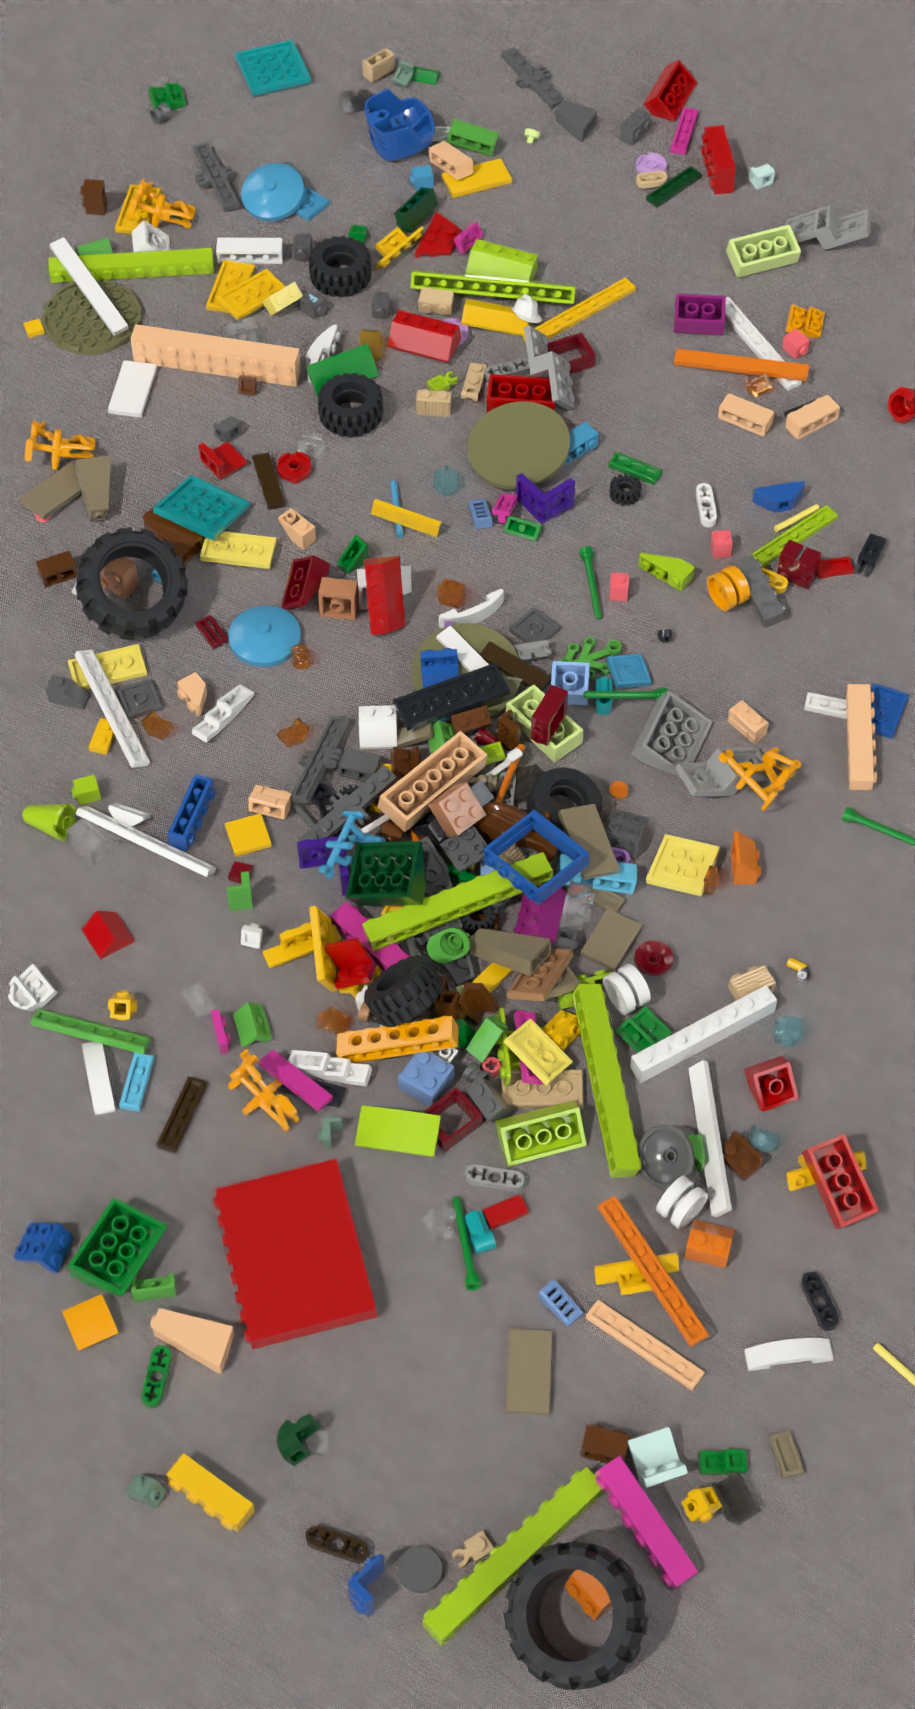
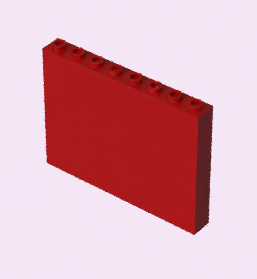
M337 1158L215 1189L216 1197H213L215 1210H220L221 1215L217 1216L219 1228L224 1227L225 1234H222L221 1237L224 1247L228 1246L229 1253H226L228 1266H233L234 1272H230L232 1284H237L238 1291L234 1293L237 1304H242L243 1310L239 1311L241 1323H246L247 1330L243 1332L246 1343H251L252 1350L377 1317L374 1298Z

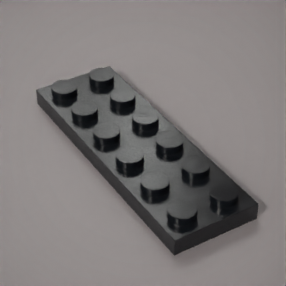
M496 663L395 698L393 699V704L407 731L510 695V689Z

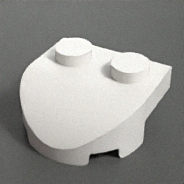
M32 964L19 977L14 976L11 979L8 997L14 1006L26 1011H36L44 1007L58 992L40 969Z

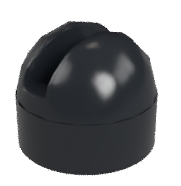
M671 629L657 631L658 638L662 643L665 642V639L667 643L671 641Z

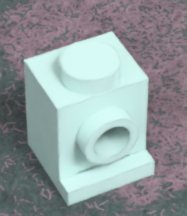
M769 164L757 168L750 167L749 181L756 189L773 184L775 171Z

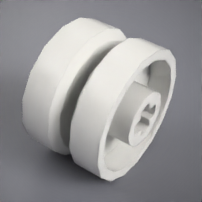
M628 963L619 968L618 973L612 972L603 978V986L609 1000L616 1010L623 1015L635 1010L636 1006L640 1007L650 1001L651 995L647 983L632 964Z
M684 1175L679 1177L666 1190L656 1207V1212L664 1218L671 1217V1224L678 1230H682L692 1222L708 1198V1194L700 1187L693 1189L694 1182Z

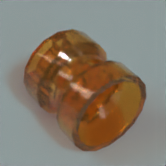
M298 644L291 648L292 662L295 669L303 670L311 665V659L308 656V646Z

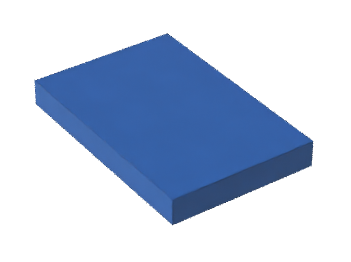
M874 683L870 691L874 692V701L871 703V707L874 708V719H871V723H875L876 735L893 739L909 694Z

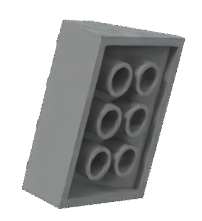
M667 691L657 699L631 754L646 765L679 776L675 767L678 763H694L713 721L671 691Z

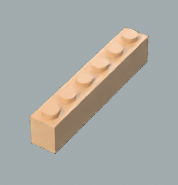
M870 684L847 685L849 790H872L873 783L877 782V772H873V767H876V756H873L876 741L872 739V735L875 734V723H871V719H874V708L871 707V703L874 701V692H870Z

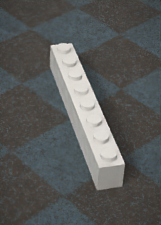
M765 985L631 1056L630 1068L640 1083L775 1012L777 999Z

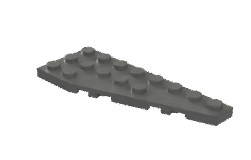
M428 836L419 840L422 842L423 851L430 852L424 897H430L442 890L453 888L448 867ZM457 918L424 931L422 935L428 942L433 935L448 928L462 929L461 919ZM468 953L451 962L441 963L456 987L472 981L475 977Z

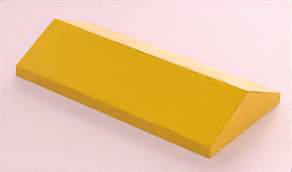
M466 299L461 324L523 336L525 334L524 327L528 326L529 322L519 318L511 309L512 307Z

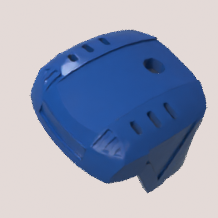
M387 88L366 100L364 111L371 143L382 159L387 161L402 159L425 149L432 143L435 134L433 117L426 105L416 97L400 100Z

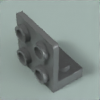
M611 809L604 826L611 847L624 849L629 853L630 857L637 858L640 840L648 818L622 810Z
M473 825L460 835L452 836L440 843L441 848L459 873L480 860L483 862V849L488 846Z

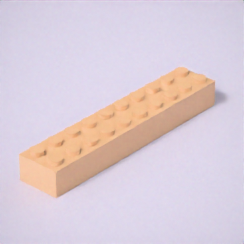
M137 324L130 338L134 362L150 363L160 367L238 379L240 375L257 377V381L293 387L297 386L301 374L298 348Z

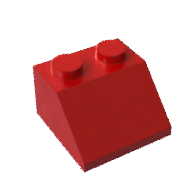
M782 1056L744 1068L748 1087L761 1112L799 1099L790 1061Z

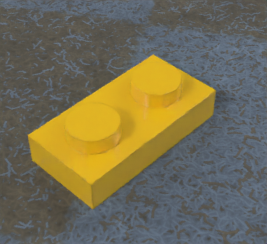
M99 719L88 747L90 752L108 754L115 734L107 719Z

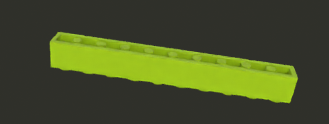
M212 248L78 256L95 281L214 274ZM49 257L51 283L75 282L57 257Z
M413 270L410 288L421 289L422 287L454 291L455 293L517 299L527 294L532 300L574 304L577 285Z
M543 852L533 854L521 861H515L510 865L536 887L545 884L553 877V870ZM494 870L489 874L477 876L471 881L462 882L451 889L442 890L436 895L424 897L422 905H404L402 908L389 911L383 916L371 918L362 923L364 934L374 952L520 894L522 891L516 889L509 880L502 878Z
M578 984L572 995L611 1178L634 1177L641 1169L642 1161L638 1157V1143L633 1134V1121L630 1119L629 1102L625 1097V1084L622 1082L621 1065L617 1060V1047L613 1042V1029L609 1023V1011L605 1005V993L602 991L601 984Z
M587 1467L582 1471L577 1470L571 1476V1481L566 1486L564 1484L555 1491V1496L550 1501L548 1499L539 1506V1511L534 1516L532 1514L523 1521V1526L518 1531L513 1530L507 1536V1541L502 1546L497 1545L490 1552V1557L485 1562L483 1560L474 1567V1572L469 1577L464 1576L457 1583L458 1587L452 1593L448 1591L440 1599L441 1603L436 1608L431 1607L424 1614L423 1627L441 1646L453 1637L520 1573L519 1568L530 1556H536L543 1551V1548L548 1547L604 1494L605 1489L601 1490L595 1481L597 1477Z

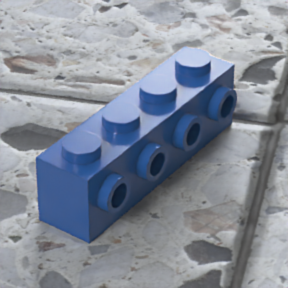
M194 775L167 834L169 845L188 851L190 845L194 844L196 831L200 830L202 818L209 810V802L214 799L216 794L212 778Z

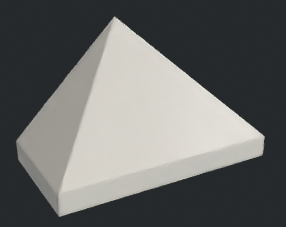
M119 803L111 804L108 808L114 819L131 827L150 818L151 815Z

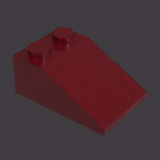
M314 555L293 559L281 608L289 610L304 607L320 588L322 577H328L330 563Z

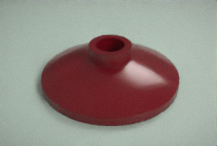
M647 941L636 949L634 961L641 972L647 975L658 976L670 970L673 965L674 956L672 950L666 944L660 941Z

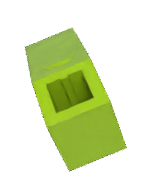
M647 553L639 554L638 566L656 578L670 584L673 588L683 591L694 579L695 567L680 558Z

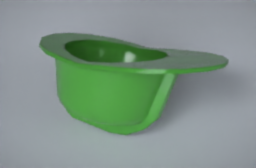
M448 928L433 935L427 942L428 955L432 960L443 964L463 957L470 949L469 933L460 928Z

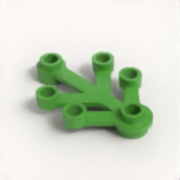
M587 637L584 640V647L578 659L572 661L574 655H577L579 652V646L576 643H571L568 646L566 657L559 661L590 663V668L600 670L602 675L607 676L611 674L607 663L603 664L594 660L608 655L617 656L621 653L622 645L618 640H610L607 643V648L589 654L590 650L595 647V639ZM590 669V675L592 676H589V682H592L595 679V672Z

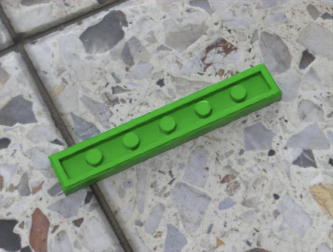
M38 1009L31 1019L32 1026L143 1055L151 1044V1038L43 1009Z

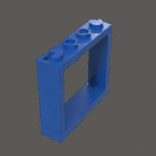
M536 810L530 812L483 849L486 865L493 867L502 878L509 880L516 889H520L529 900L535 901L538 905L589 865V852ZM533 829L573 860V862L540 888L533 885L499 857V855Z

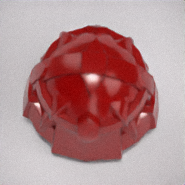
M899 387L889 395L888 412L891 413L895 422L906 424L908 421H912L911 418L915 417V389Z

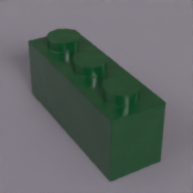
M421 187L394 213L400 230L412 232L439 206L434 188Z

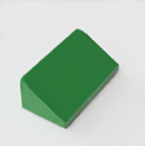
M414 66V75L411 80L436 85L441 72Z
M508 516L503 532L537 542L543 526L524 519Z

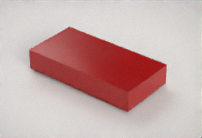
M850 556L820 560L818 578L853 574L854 569Z
M518 1194L483 1209L482 1213L488 1226L493 1230L528 1215L529 1210L521 1195Z

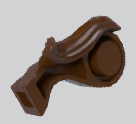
M501 802L488 803L482 807L486 815L473 824V826L486 844L489 845L528 814L509 804ZM546 811L542 816L550 821L551 814ZM534 829L516 842V846L519 848H530L538 853L543 852L549 864H551L558 849Z

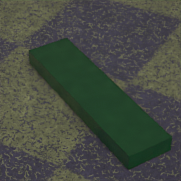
M689 166L648 194L646 201L658 208L701 179L702 174Z

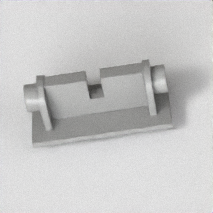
M548 639L512 645L521 660L541 657L548 658L551 655Z

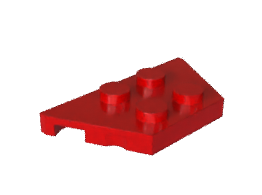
M436 212L415 252V258L430 254V257L450 256L456 245L454 239L461 233V229Z

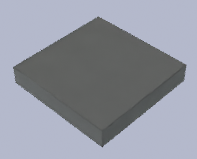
M534 607L509 628V632L524 643L549 640L560 631V626Z
M152 679L116 689L128 720L163 710Z

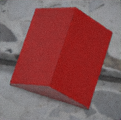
M96 910L82 928L83 934L100 960L135 942L117 912Z

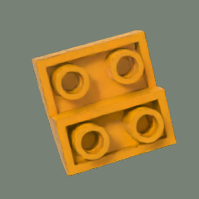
M792 304L789 309L785 331L790 333L797 329L808 338H819L825 312L811 306L806 310Z
M102 1294L62 1311L78 1351L118 1334Z

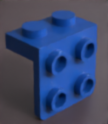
M445 648L443 650H425L420 652L423 688L459 676L457 649Z
M32 1222L26 1228L25 1234L14 1254V1259L24 1262H38L50 1273L57 1274L74 1236L60 1224Z
M381 1553L370 1557L365 1563L366 1567L360 1573L358 1571L355 1572L348 1580L349 1599L353 1602L352 1607L360 1615L364 1613L367 1618L374 1612V1597L365 1588L385 1569L384 1556Z

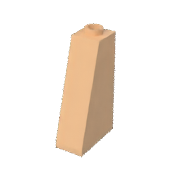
M159 1308L157 1315H153L150 1324L154 1336L211 1370L222 1374L234 1338L233 1326Z

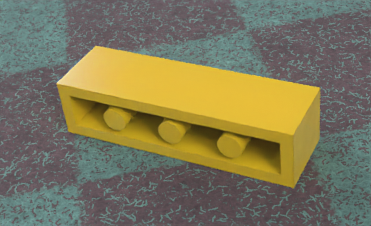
M184 1453L167 1473L168 1484L172 1489L177 1492L180 1490L186 1494L185 1497L194 1505L199 1503L204 1507L203 1511L212 1518L214 1516L221 1520L220 1523L230 1531L234 1529L236 1532H239L255 1512L253 1503Z

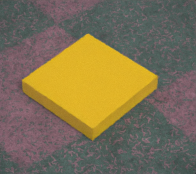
M261 813L224 823L235 857L272 847Z

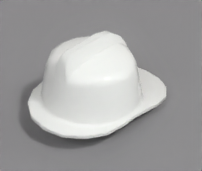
M524 294L522 298H518L515 306L511 308L524 321L539 323L542 320L538 314V303L527 294Z

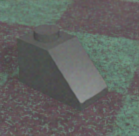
M52 675L46 687L49 702L84 710L90 697L89 693L74 681L57 675Z

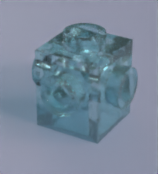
M448 465L443 466L434 473L433 488L443 496L455 492L458 488L459 473Z
M790 1016L777 1018L772 1032L773 1037H775L774 1043L781 1044L785 1048H792L795 1044L801 1042L803 1038L802 1018Z

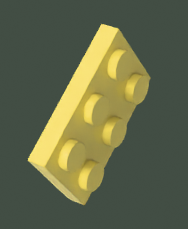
M531 1018L504 1041L545 1085H548L573 1062Z

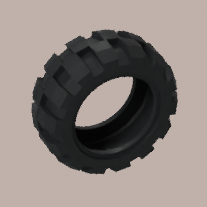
M132 527L118 528L117 532L112 534L106 532L98 537L91 547L87 548L81 558L76 574L77 583L75 588L77 600L81 601L82 611L89 621L94 620L99 625L98 629L108 635L114 633L120 635V639L134 640L135 637L146 639L158 635L159 631L164 628L167 629L176 620L184 605L188 593V579L185 575L186 566L182 557L175 554V547L166 539L160 540L155 537V532L143 528L141 532L133 531ZM122 557H135L144 560L157 571L163 585L162 599L156 605L146 610L129 611L122 609L111 602L104 593L100 580L102 569L111 561Z

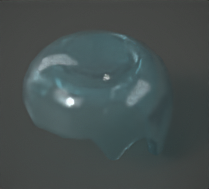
M755 1124L750 1128L749 1142L751 1146L759 1151L769 1152L779 1147L780 1137L770 1133L767 1128L763 1131H758V1126Z

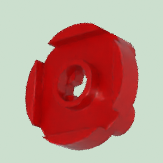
M296 452V454L285 453L277 461L278 475L292 484L300 483L312 471L310 458L302 452Z

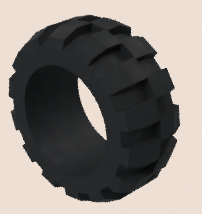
M575 1541L556 1543L545 1547L542 1552L536 1556H530L519 1568L520 1574L516 1580H511L506 1594L509 1603L508 1611L504 1612L505 1630H509L512 1639L509 1645L516 1658L526 1664L528 1672L541 1682L546 1681L555 1685L556 1688L568 1690L594 1688L602 1684H608L622 1675V1671L629 1664H633L641 1651L640 1643L643 1635L647 1634L648 1616H645L644 1603L647 1600L642 1584L637 1583L633 1576L634 1571L622 1558L612 1554L611 1550L596 1544ZM575 1570L584 1571L595 1577L607 1591L613 1608V1623L608 1639L595 1654L580 1661L566 1658L558 1653L548 1643L540 1623L541 1602L548 1587L561 1575Z

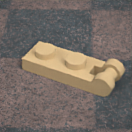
M470 362L461 399L479 400L487 365Z

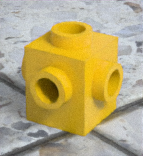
M127 990L115 992L108 1000L110 1018H116L117 1020L130 1019L134 1012H137L138 1001L134 1000L135 994L129 993Z
M712 1486L695 1488L687 1493L688 1497L681 1502L691 1522H707L713 1518L712 1514L722 1507Z

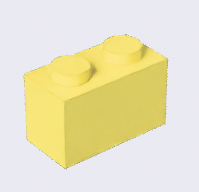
M293 282L262 302L270 316L300 299L303 295L296 283Z

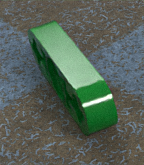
M164 1345L155 1347L151 1353L141 1393L144 1406L150 1409L156 1408L161 1404L172 1360L169 1348ZM161 1353H165V1357H163L161 1361L162 1367L158 1366V1356H160ZM154 1372H160L163 1377L160 1381L154 1382L150 1379L151 1375ZM151 1387L155 1388L154 1394L156 1398L149 1401L147 1396H151Z

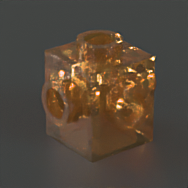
M444 578L436 591L438 603L459 608L465 595V584Z

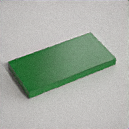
M368 343L305 366L317 398L322 385L338 374L341 376L343 373H358L360 376L362 374L367 376L368 379L379 376Z

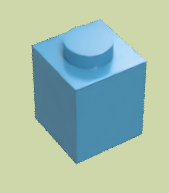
M430 165L411 168L409 181L411 185L413 184L415 191L421 187H434V175Z

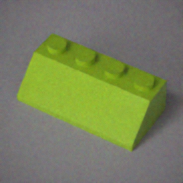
M476 239L470 252L465 275L532 281L538 270V255Z
M573 1100L495 1121L499 1142L508 1166L587 1146L580 1109Z

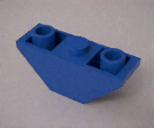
M794 481L755 488L752 501L774 513L792 510L804 493L805 481Z

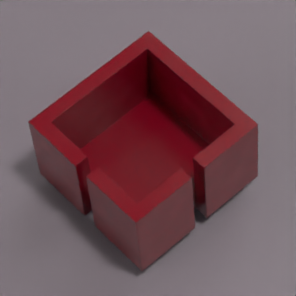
M789 539L780 553L777 574L784 576L788 582L809 590L818 575L822 553L806 547L800 559L796 560L804 545Z

